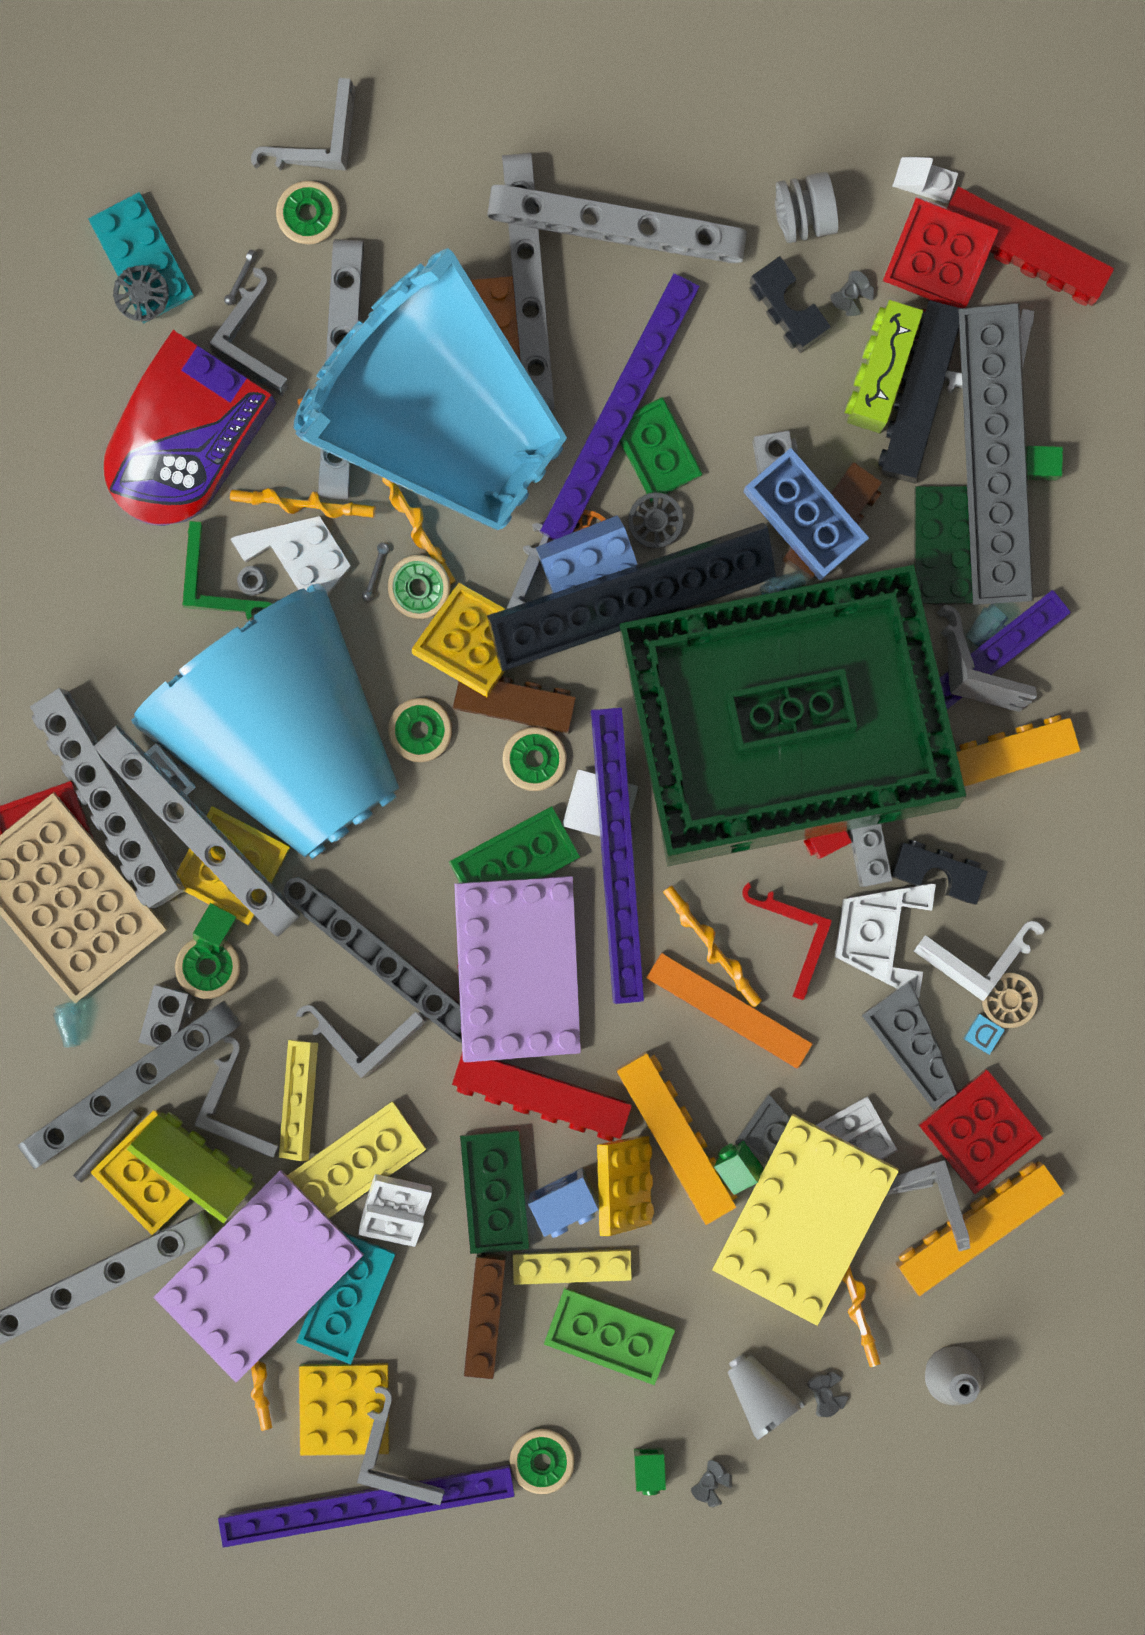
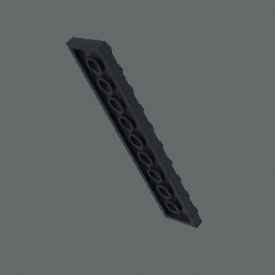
M763 522L487 615L501 670L505 671L619 632L620 623L675 613L777 578L768 527Z

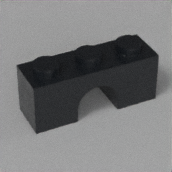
M779 256L751 276L749 290L758 302L762 300L768 308L766 314L775 326L779 324L784 330L785 334H783V337L791 349L797 348L799 353H801L827 335L831 326L815 304L802 311L792 310L786 305L784 294L795 286L797 279L781 256Z
M909 839L908 844L900 843L891 869L892 878L921 886L926 872L932 868H938L946 874L948 879L945 896L971 905H977L988 871L981 869V863L965 858L964 863L953 860L954 854L941 849H937L936 853L925 850L926 844Z

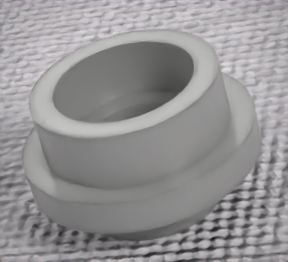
M247 566L238 574L237 583L240 590L245 594L257 595L265 589L267 577L259 567ZM250 576L257 577L258 582L256 585H248L247 580Z

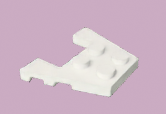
M320 516L231 538V541L245 562L272 547L298 590L302 588L307 590L312 584L319 583L322 584L327 595H329L351 568V565Z
M926 884L843 899L835 957L897 989L910 980L919 998L923 972L893 967L899 919L902 906L932 911L936 884Z

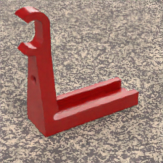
M748 882L742 891L743 898L747 903L813 926L814 923L818 924L792 996L804 1001L832 920L773 900V891L768 893L767 900L763 902L750 898L748 891L751 885Z

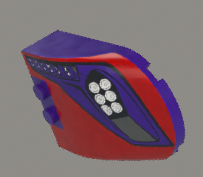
M172 330L134 390L107 445L104 456V477L110 494L125 512L147 524L166 526L186 522L194 518L213 500L276 406L275 399L270 393L175 330Z

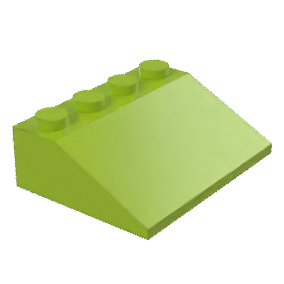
M162 1112L158 1114L130 1144L127 1150L224 1224L256 1183L252 1181L253 1175L241 1166L236 1169L228 1163L230 1158L221 1150L215 1148L213 1151L204 1144L206 1139L193 1130L190 1133L181 1127L183 1122L172 1113L168 1112L166 1115Z

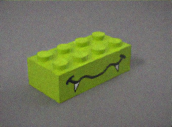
M892 300L888 301L885 308H879L871 328L872 331L876 332L875 336H870L862 358L867 359L866 364H861L854 380L853 386L858 387L857 392L852 391L844 413L849 414L848 424L879 434L887 424L923 310Z

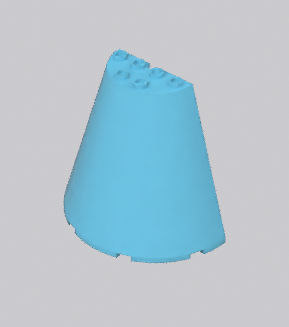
M447 248L432 255L425 267L420 263L403 276L371 307L374 311L369 313L368 319L364 323L358 321L348 332L316 375L320 379L315 383L317 385L313 390L308 389L297 410L293 428L296 430L295 434L309 444L486 526L499 530L503 529L512 518L510 514L516 506H520L528 498L527 487L531 482H539L546 473L545 467L548 463L561 454L563 450L562 445L567 437L458 259Z
M319 583L312 584L307 590L302 588L255 614L254 619L248 621L241 629L237 626L184 665L179 670L181 674L173 677L174 679L170 682L165 681L137 709L134 713L135 717L131 720L139 731L155 743H158L169 754L305 858L310 856L311 859H314L326 850L324 847L326 842L329 840L331 843L336 842L348 834L350 831L347 829V826L352 822L355 825L361 824L373 815L370 811L379 803L384 807L397 797L394 792L399 789L394 772L325 588Z

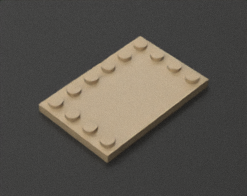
M55 792L0 835V915L74 1004L167 930V927L153 910L148 908L147 905L143 906L135 894L136 890Z

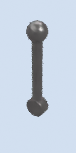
M252 249L248 251L247 260L230 294L224 297L226 305H234L236 301L235 295L251 263L256 260L257 251Z
M380 543L377 546L378 556L367 590L362 594L364 601L369 602L373 599L372 591L383 557L389 552L388 545L385 543Z

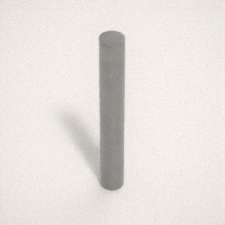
M132 1109L73 1176L82 1183L141 1118V1115Z

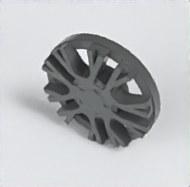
M144 265L128 267L122 271L123 273L115 280L113 289L114 301L119 311L127 318L141 322L149 321L159 316L165 309L169 299L168 285L163 276L155 269ZM141 272V278L135 280L132 273ZM147 273H151L148 282H145ZM126 277L133 282L130 286L124 281ZM156 279H159L162 286L151 288V284ZM120 286L127 287L128 292L119 294ZM153 293H164L163 298L155 297ZM130 297L131 300L121 305L120 301ZM151 301H156L160 304L154 312L149 308ZM132 304L137 305L135 315L127 312ZM141 306H145L147 315L142 316Z
M659 492L648 493L639 497L632 505L628 516L629 529L634 538L641 544L652 548L664 547L672 543L680 534L683 526V513L679 504L669 495ZM653 498L654 505L649 509L643 501ZM659 498H663L661 509L656 508ZM671 502L675 510L665 513V506ZM638 506L647 511L645 515L636 511ZM640 516L643 518V522L639 525H634L633 517ZM678 516V521H668L667 517ZM667 525L676 527L672 536L665 531ZM643 526L648 528L642 534H637V531ZM650 531L655 534L654 543L645 540ZM657 532H663L665 541H660Z

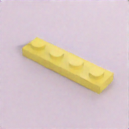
M288 1040L279 1158L309 1161L318 1043Z
M630 1249L513 1253L514 1285L632 1280Z

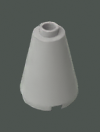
M952 1346L943 1347L936 1351L927 1361L925 1371V1383L932 1396L941 1403L951 1406L968 1404L977 1398L983 1385L984 1371L981 1362L975 1354L966 1348Z
M741 1354L729 1363L732 1367L728 1371L729 1377L757 1441L806 1406L796 1394L752 1355L746 1358L744 1354Z

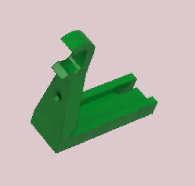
M189 521L183 608L241 612L246 614V618L249 621L252 618L251 612L254 608L265 609L272 605L270 602L200 595V599H196L202 525L201 522Z

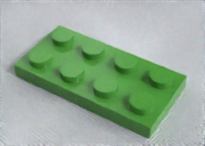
M564 1287L544 1340V1345L655 1386L675 1328Z

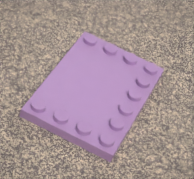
M573 877L454 883L463 1061L476 1062L581 1053Z
M280 1170L153 1298L237 1382L364 1254Z

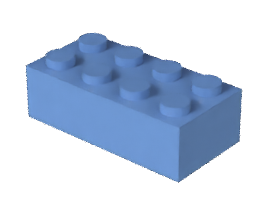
M792 448L787 450L745 486L743 491L745 495L820 581L869 539Z

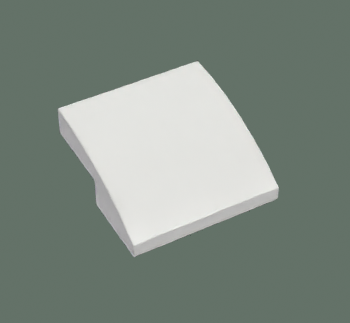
M577 770L562 825L563 827L600 837L596 774ZM628 783L631 815L638 786Z
M868 1097L816 1125L881 1160L897 1152L896 1146Z
M375 1174L365 1203L358 1234L415 1247L424 1224L423 1216L432 1195V1186Z

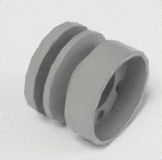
M827 172L807 175L805 190L801 189L797 178H792L790 180V193L784 180L776 182V215L787 243L796 242V228L801 240H807L808 225H812L817 237L838 232L836 201Z

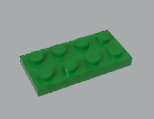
M551 806L450 860L448 863L459 883L544 878L579 859L580 856Z

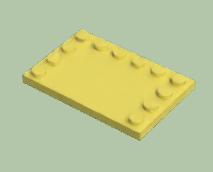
M792 1114L712 1270L818 1326L898 1174L899 1168Z

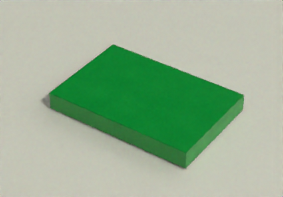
M661 397L636 410L620 444L645 493L659 492L668 494L701 477L703 474L664 398Z

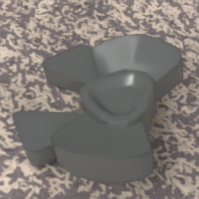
M853 270L849 273L848 282L844 284L840 291L832 293L830 299L836 308L846 311V316H857L861 312L852 299H856L861 295L868 300H873L874 288L869 286L868 278L863 273Z
M828 1372L827 1375H815L807 1382V1386L814 1392L817 1403L816 1415L818 1417H831L839 1409H844L848 1397L844 1395L833 1397V1392L829 1389L842 1380L834 1372Z
M709 1460L707 1472L704 1473L700 1483L691 1488V1493L695 1499L708 1503V1506L711 1508L722 1504V1501L714 1490L718 1488V1483L732 1488V1475L727 1473L726 1468L719 1462Z

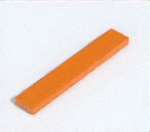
M660 953L646 977L797 1069L812 1046L811 1042L663 953Z

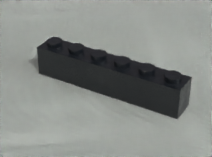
M930 300L927 309L921 308L923 313L918 325L921 326L919 337H914L909 353L914 355L912 364L905 365L901 382H906L903 393L898 392L894 404V410H898L896 421L890 420L886 438H890L888 450L882 449L878 466L883 467V476L917 483L944 386L945 374L949 368L960 328L959 309L963 308Z

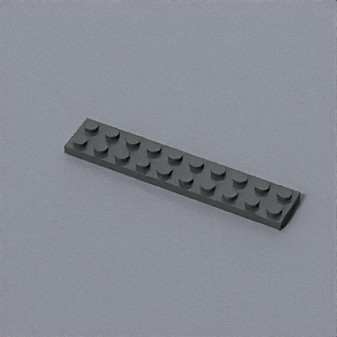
M1020 304L959 309L973 605L1034 601Z

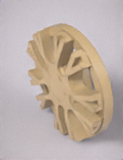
M1004 973L1000 978L1003 990L998 991L994 987L992 992L998 993L997 999L987 996L982 1001V1007L986 1016L996 1025L1004 1028L1020 1027L1033 1017L1037 1009V993L1032 983L1025 977L1015 973ZM1007 978H1012L1011 989H1007ZM1018 980L1026 984L1019 992L1015 989ZM1031 992V997L1022 999L1020 994ZM996 1001L997 1007L989 1011L987 1002ZM1022 1002L1032 1003L1029 1013L1022 1010ZM999 1009L1003 1010L999 1018L996 1019L994 1015ZM1019 1010L1024 1018L1019 1020L1015 1011ZM1008 1012L1012 1014L1013 1023H1004L1005 1015Z

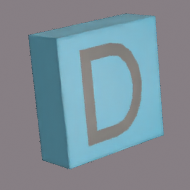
M978 1014L963 1039L990 1055L1004 1029Z

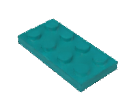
M140 192L88 218L117 276H120L123 273L122 271L128 267L141 265L153 268L163 276L168 285L169 299L161 314L195 297ZM141 272L132 273L135 280L141 278ZM147 273L145 282H148L151 273ZM128 277L124 279L129 286L133 283ZM156 279L151 284V288L162 286L159 279ZM153 293V296L163 298L164 293ZM156 301L149 303V308L153 312L160 306ZM141 306L142 316L147 315L145 306Z
M342 1231L364 1255L309 1309L296 1343L351 1365L396 1253Z

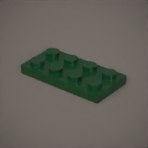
M915 486L914 568L923 604H973L967 486Z
M519 1130L460 1135L470 1254L529 1249Z

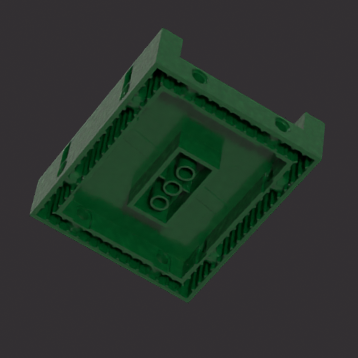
M914 565L620 623V640L642 735L662 832L661 839L667 867L957 809L966 798Z

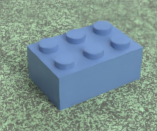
M618 515L535 547L552 593L638 565L625 527Z
M583 1167L531 1192L529 1195L528 1205L544 1237L551 1234L552 1238L562 1235L569 1230L568 1226L576 1221L580 1225L595 1218V1213L599 1210L598 1198Z

